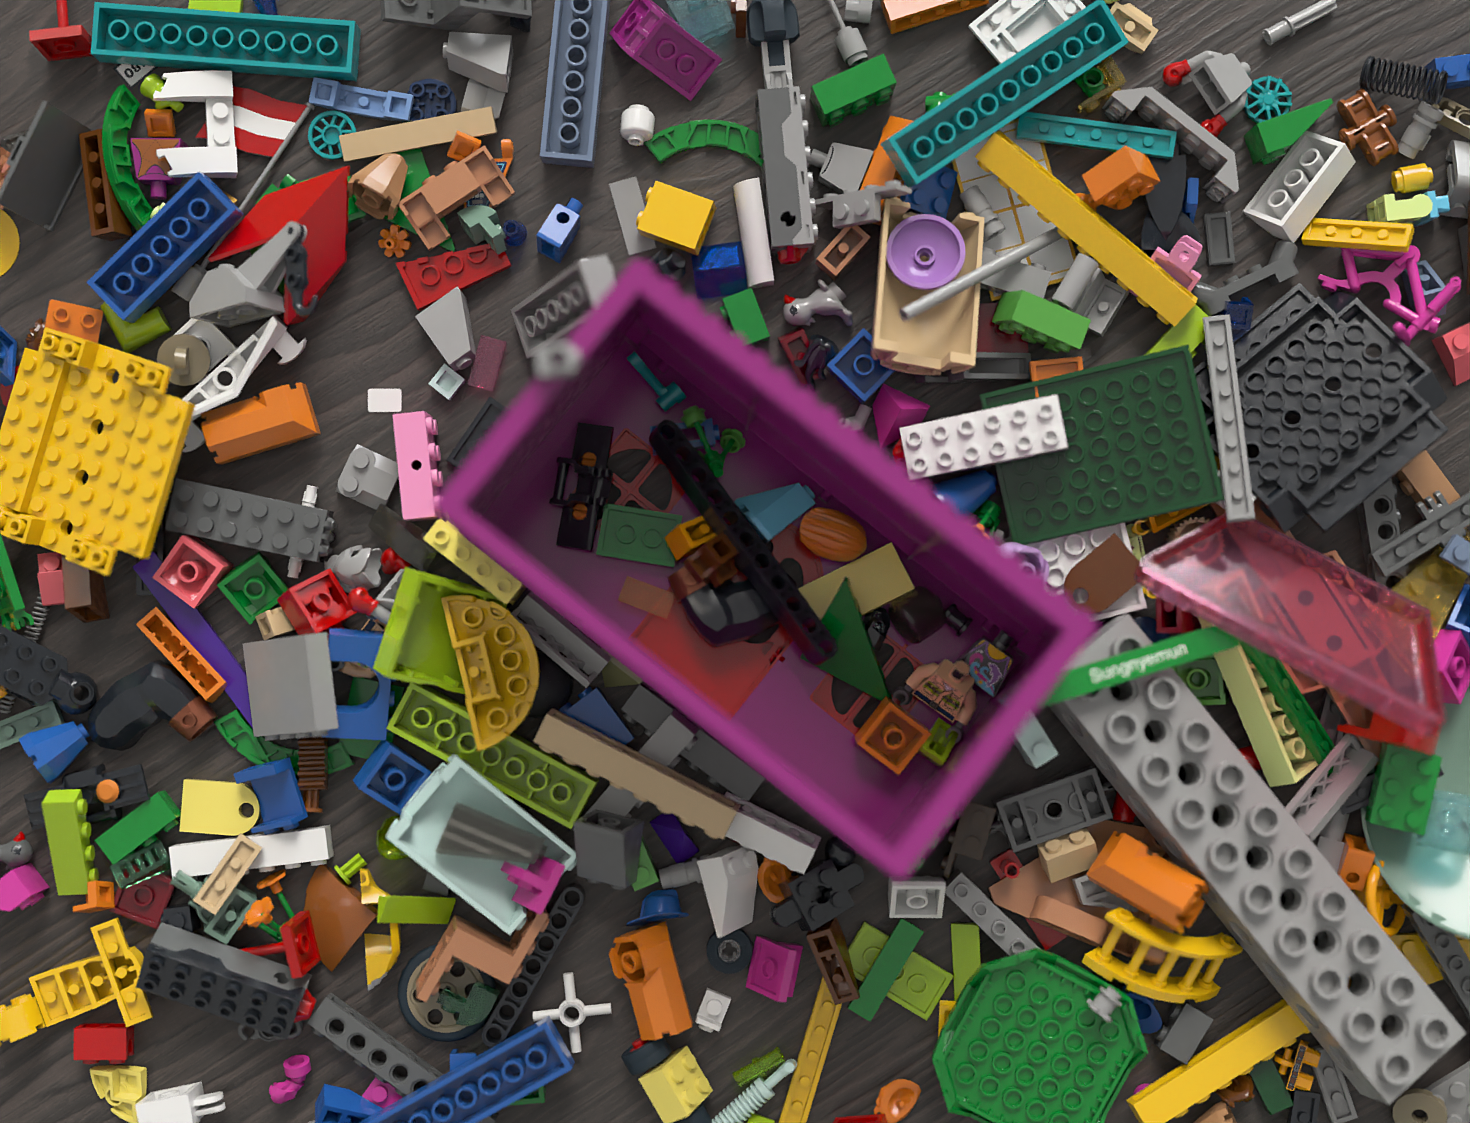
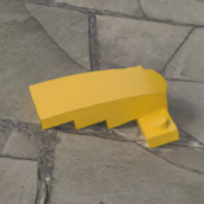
M118 917L91 927L100 954L56 967L29 978L46 1027L95 1009L114 999L118 1002L126 1027L154 1016L145 991L136 988L144 956L135 946H128Z

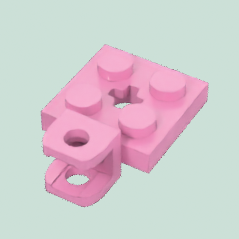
M1188 235L1181 237L1170 253L1157 247L1150 257L1190 292L1202 276L1192 269L1202 252V245ZM1129 289L1130 293H1132L1136 297L1138 296L1131 289Z

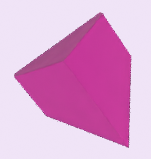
M883 384L872 405L880 447L884 448L900 439V428L921 424L930 405Z

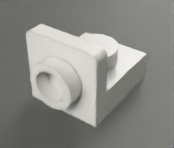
M707 988L695 1017V1022L699 1023L698 1027L707 1032H713V1030L720 1031L731 997Z

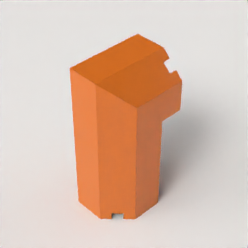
M302 382L295 383L296 389H290L289 384L259 393L260 398L254 396L201 413V418L206 419V421L201 422V427L210 453L216 451L218 457L214 458L215 462L223 465L320 435L321 432L306 384Z
M1114 831L1087 872V877L1091 882L1182 934L1184 932L1182 926L1187 928L1192 926L1204 907L1205 901L1201 899L1202 893L1208 895L1209 888L1206 882L1163 859L1155 852L1150 856L1147 854L1148 847L1125 833L1121 832L1119 835L1118 831Z
M666 921L652 922L616 937L613 941L616 945L610 949L609 957L614 975L618 979L623 978L627 982L624 985L629 990L641 1039L657 1040L663 1038L662 1034L670 1033V1036L691 1028L693 1021Z

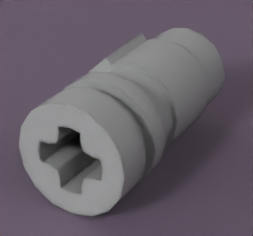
M1421 101L1417 108L1418 113L1413 114L1412 117L1414 119L1407 127L1398 144L1399 152L1412 159L1416 157L1419 150L1423 151L1431 138L1429 135L1431 130L1436 129L1438 126L1436 122L1441 121L1445 114L1440 109Z
M978 185L972 186L960 194L967 212L985 218L983 242L991 240L1006 229L1002 221H998V214L993 213L992 207L985 195L980 191Z
M709 854L700 856V859L709 856ZM692 858V861L681 862L659 869L663 890L688 885L696 881L698 884L702 883L697 858Z

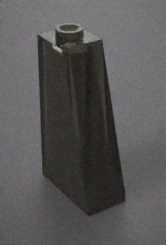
M456 802L435 852L446 855L535 864L536 860L542 861L547 846L543 845L545 839Z

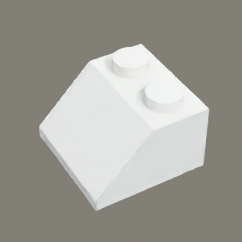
M889 876V918H942L946 888L944 879L932 876H905L900 881L894 876Z

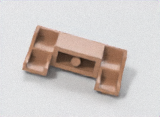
M485 145L460 162L453 161L443 169V173L437 177L435 175L428 177L422 182V187L399 202V207L429 251L451 237L440 219L483 191L494 208L515 195V191Z

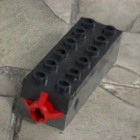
M162 922L146 949L136 984L138 989L286 1040L294 1023L310 1019L316 1004L315 997H312L307 989L312 974L306 973L303 977L292 979L289 966Z

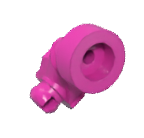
M294 1055L284 1061L285 1075L290 1079L284 1082H275L273 1086H270L269 1094L274 1103L282 1104L295 1098L297 1091L304 1085L303 1081L311 1071L310 1059L307 1055Z

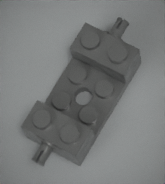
M1088 765L1066 773V777L1021 793L1015 791L992 799L997 812V821L992 823L989 835L1001 831L1006 838L1009 849L1017 852L1113 818L1105 794L1114 791L1115 788L1109 781L1101 784L1096 768ZM1052 802H1057L1061 807L1060 813L1055 817H1050L1047 814V807Z

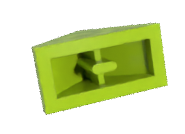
M940 718L933 724L930 729L931 735L918 750L920 755L936 766L943 765L958 738V733L954 730H951L950 735L946 738V731L951 726Z

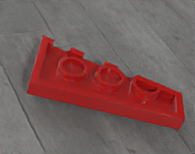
M489 244L470 247L456 252H446L432 257L417 258V260L395 263L419 311L429 307L457 286L462 291L512 267L505 251L497 255Z

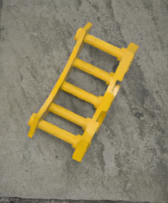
M1119 906L1104 917L1114 926L1103 947H1097L1086 953L1082 963L1107 980L1112 981L1115 978L1127 984V990L1146 997L1174 1003H1184L1186 999L1202 1002L1217 996L1221 987L1214 983L1213 978L1224 959L1241 953L1243 948L1232 937L1222 932L1209 937H1190L1162 930L1140 920L1130 911ZM1123 931L1141 940L1129 964L1111 955ZM1151 945L1168 952L1157 974L1139 969ZM1179 955L1194 958L1184 977L1168 976ZM1206 959H1212L1204 974L1199 972Z

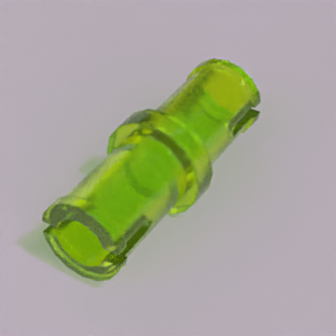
M776 1047L760 1058L754 1057L751 1063L734 1071L732 1074L741 1088L759 1076L761 1078L766 1076L767 1071L786 1062L783 1053H780L779 1047Z

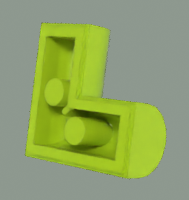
M106 302L100 306L120 346L126 353H130L172 330L160 307H155L144 313L135 323L123 321Z

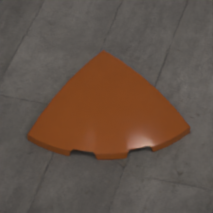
M322 864L316 868L306 890L303 911L309 910L321 961L332 972L377 917L378 910L370 903L362 904V894L352 885H348L330 867Z

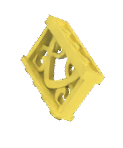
M438 519L424 537L426 542L505 604L510 603L514 605L527 588L463 537L448 521L444 522L442 519Z

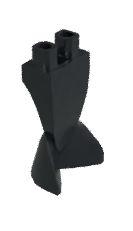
M1175 142L1172 160L1148 157L1161 182L1153 186L1154 189L1151 192L1142 195L1148 213L1143 221L1139 249L1146 255H1152L1157 247L1170 253L1177 241L1185 235L1201 244L1197 228L1189 217L1181 211L1186 188L1187 166L1186 155H1181L1179 142Z

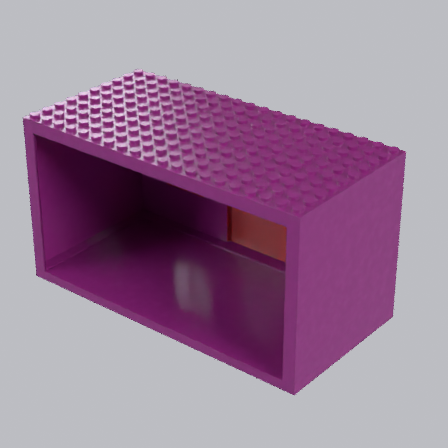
M634 258L566 341L571 342L572 349H578L581 366L575 367L576 376L541 381L538 375L432 506L463 537L518 579L523 585L869 862L902 881L1099 626L1093 622L1095 617L1085 609L1081 608L1078 610L1071 605L1072 599L1060 590L1055 592L1047 586L1049 581L1036 571L1032 574L1024 567L1026 563L1014 553L1008 555L1001 549L1003 545L991 535L986 537L979 532V525L967 516L963 519L954 512L956 507L945 498L939 500L932 494L933 489L927 483L920 479L917 482L908 475L910 471L898 461L893 463L886 458L887 453L883 448L875 443L870 445L862 439L864 434L851 424L847 427L839 420L841 416L829 406L823 408L816 402L818 398L806 388L803 390L799 389L793 384L795 380L784 370L778 372L770 365L772 361L766 355L759 351L755 354L747 347L749 343L737 333L732 335L724 329L726 325L715 315L709 317L701 311L703 307L698 301L692 297L686 299L679 293L680 288L668 278L664 281L655 274L657 270L645 260L641 263ZM635 351L665 388L674 381L687 397L681 403H675L665 412L656 402V399L659 397L657 393L632 366L627 357ZM565 352L556 353L551 359L552 366L566 364ZM698 406L699 409H705L704 415L706 419L712 418L713 425L718 424L720 440L725 429L739 430L743 434L745 445L735 453L728 452L723 463L724 474L721 477H716L733 501L738 498L800 483L802 487L807 485L815 495V498H813L814 506L770 540L773 544L772 555L779 564L786 558L798 562L802 569L803 586L892 542L915 590L882 606L890 616V628L883 643L892 646L894 649V653L882 667L885 678L901 658H907L915 671L921 665L939 664L944 659L954 663L982 635L993 641L1000 631L1003 630L1012 636L1014 640L1006 651L1013 656L1014 660L996 695L992 697L974 683L972 689L976 692V710L967 726H963V737L957 743H954L943 765L936 766L917 752L898 775L860 747L854 738L860 729L854 726L853 719L870 699L871 695L862 692L846 714H839L834 707L831 694L834 676L801 659V650L781 623L772 637L764 643L753 644L738 641L718 647H712L689 622L681 602H677L668 581V577L684 567L683 562L690 556L678 561L675 559L674 568L597 556L596 552L602 519L597 520L592 551L557 546L563 507L549 504V499L553 498L559 465L556 462L557 457L572 458L578 422L614 427L609 457L621 451L631 449L645 450L651 455L649 462L631 483H626L613 473L612 484L621 491V496L614 505L625 506L627 502L634 501L645 510L682 515L681 524L702 515L671 473L672 495L669 505L665 510L658 509L639 493L640 486L659 464L665 465L658 455H653V448L649 443L650 426H657L663 420L682 423L683 412L690 407ZM696 428L681 429L689 441L700 439ZM715 440L716 445L711 449L721 454L723 448L721 447L720 440ZM704 448V449H697V450H696V451H701V452L704 454V456H705V454H706L705 448ZM676 454L677 457L682 460V456ZM570 465L563 496L564 500L568 499L570 493H575L578 474L574 472V467ZM692 475L693 479L699 482L698 478ZM708 496V499L712 503H715L714 500ZM816 507L834 509L849 515L858 521L866 532V550L856 559L846 562L831 561L819 557L800 540L799 529L801 521L808 512ZM724 518V521L730 525L729 520ZM738 570V573L729 580L736 583L745 581L748 578ZM953 602L956 604V608L967 618H973L972 623L959 637L955 635L956 631L949 625L938 620ZM876 612L875 614H873L874 617L880 615L879 612ZM876 622L873 627L877 631L882 632L884 625L882 622ZM803 625L804 630L809 633L808 628ZM891 695L892 701L927 726L929 730L938 718L950 726L955 725L957 722L955 720L952 723L914 695L911 702L907 705H900V701Z

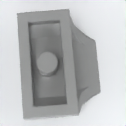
M469 79L461 112L491 106L494 118L498 119L506 92L498 91L473 79Z

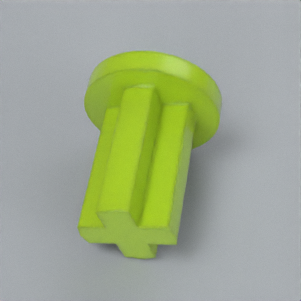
M358 853L341 868L336 865L334 869L349 885L352 883L349 878L367 863Z

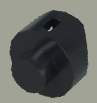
M664 248L648 259V262L657 270L655 274L664 281L668 278L675 283L685 275V258L680 252H676L671 248Z

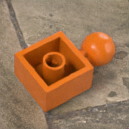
M1124 146L1082 175L1090 194H1075L1095 211L1101 204L1115 210H1122L1132 204V200L1138 196L1151 192L1154 189L1153 186L1161 181L1147 155Z

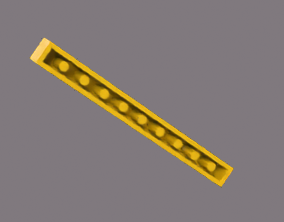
M997 130L976 154L975 158L979 160L977 164L988 173L992 171L999 177L997 181L1008 190L1012 188L1018 193L1017 198L1028 207L1032 205L1038 210L1037 215L1044 222L1049 223L1051 221L1058 227L1057 232L1064 239L1069 240L1071 238L1077 243V249L1082 254L1088 257L1091 255L1097 260L1098 267L1104 273L1109 274L1111 272L1118 278L1116 282L1124 290L1129 291L1131 289L1138 295L1136 299L1146 308L1151 306L1157 311L1156 316L1166 325L1171 323L1175 327L1197 303L1198 298L1002 131Z

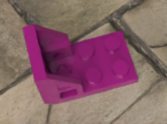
M633 0L609 33L628 55L690 101L722 61L719 55L683 29L652 0Z

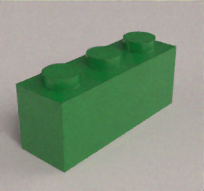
M165 790L157 792L150 800L145 801L95 839V841L113 865L123 862L125 865L137 856L135 851L143 846L146 849L158 840L156 835L164 830L167 833L179 824L177 819L181 817V811Z

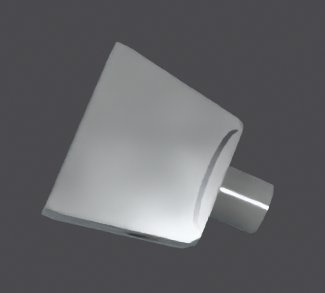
M833 142L828 154L813 149L809 164L821 168L818 178L820 183L838 194H844V190H859L874 151Z

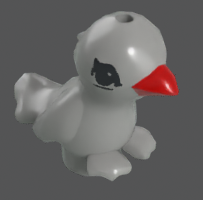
M819 279L818 284L820 288L804 299L784 295L783 316L793 326H810V322H816L812 317L813 314L824 316L837 315L843 319L847 326H852L853 324L852 312L847 310L841 303L847 296L833 281L827 286L823 280Z

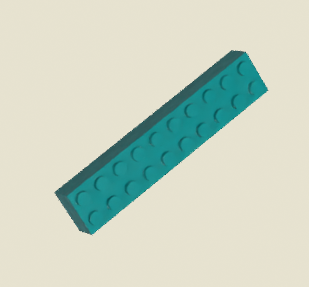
M1096 0L882 142L881 146L907 187L910 188L1129 43L1105 1Z
M95 2L91 55L103 63L357 81L361 29L355 21Z

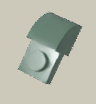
M474 205L457 212L463 230L476 245L485 240L497 255L507 250L503 240L506 238V235L494 209L488 206Z

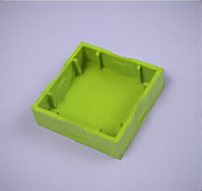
M405 567L373 669L385 677L416 684H432L447 691L465 694L441 598L454 595H470L488 602L493 601L505 609L507 604L499 600L486 588Z

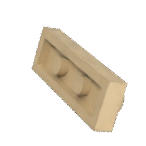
M240 833L193 901L216 915L263 847Z

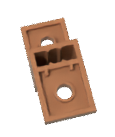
M546 907L542 915L528 909L527 921L520 930L515 931L510 942L454 914L416 980L417 998L427 1002L430 995L435 996L441 985L440 977L443 972L448 973L454 963L452 956L509 984L512 978L516 979L523 968L521 962L526 955L530 956L536 945V941H534L539 932L543 933L549 923Z

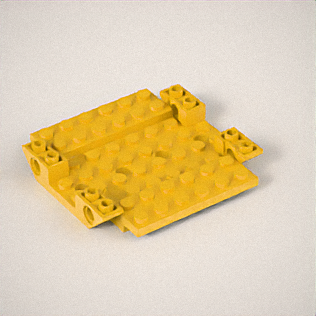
M45 327L39 350L24 349L0 429V534L24 544L39 545L66 556V560L105 575H110L117 549L149 559L196 404L165 394L172 368ZM118 371L119 379L114 384L113 375ZM103 422L104 428L99 434L97 428L99 423ZM87 472L88 481L86 484H83L82 477ZM71 522L73 525V530L69 535L67 532L68 524Z

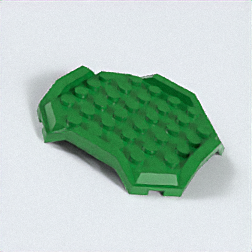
M1038 948L981 964L968 979L942 1026L932 1053L933 1064L949 1113L971 1117L981 1123H1104L1107 1113L1131 1070L1148 1054L1132 999L1103 978L1057 954ZM1110 986L1121 995L1119 1001L1122 1003V1006H1117L1110 1014L1112 1018L1110 1023L1095 1012L1087 1003L1089 998L1094 1000L1101 992L1100 987L1107 989Z

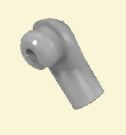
M860 404L855 416L846 419L841 418L840 421L847 427L851 424L862 431L872 408Z

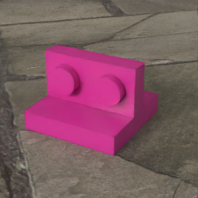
M535 852L527 870L504 861L500 871L508 874V881L518 885L512 901L542 915L566 866Z
M756 936L746 987L777 1002H786L787 997H793L803 946L797 943L776 942L763 936Z

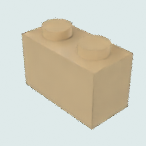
M1086 827L1037 844L1041 866L1051 883L1090 869L1098 857L1096 843Z

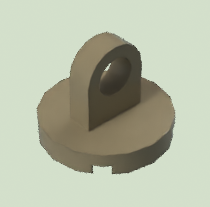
M183 333L173 335L163 342L158 350L157 363L172 368L169 379L171 383L188 386L196 384L205 377L210 370L211 356L208 347L203 341L194 335Z

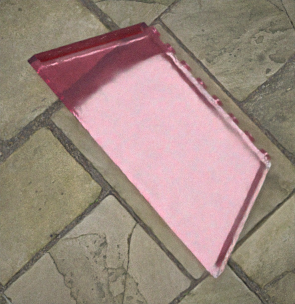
M1226 513L1144 556L1134 573V578L1139 585L1419 735L1433 736L1442 727L1446 717L1431 614L1429 609L1256 519L1254 521L1227 523Z

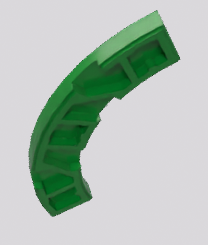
M123 84L118 86L111 96L105 112L102 128L103 158L114 195L123 212L138 231L151 219L150 215L153 209L144 197L138 183H134L130 171L132 164L130 149L127 144V133L131 129L133 118L141 104Z
M707 119L689 121L688 123L666 128L653 135L650 140L644 142V145L660 164L683 151L703 147H717L737 152L751 159L760 167L764 163V159H760L761 150H759L758 133L746 126L728 121Z

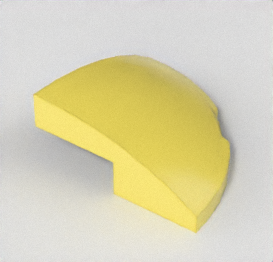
M104 1065L90 1068L91 1079L100 1099L105 1097L107 1102L114 1106L111 1108V1111L121 1119L130 1123H139L135 1105L146 1097L147 1068L130 1065Z

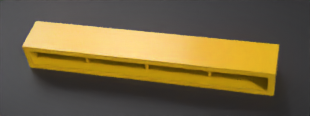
M1283 998L1190 1058L1187 1065L1181 1064L1126 1101L1139 1123H1166L1173 1117L1183 1116L1188 1112L1190 1106L1209 1099L1210 1093L1216 1089L1221 1090L1228 1087L1232 1083L1231 1080L1238 1075L1248 1074L1253 1070V1065L1260 1061L1271 1059L1275 1055V1051L1281 1047L1291 1046L1297 1041L1296 1038L1303 1033H1310V1031Z

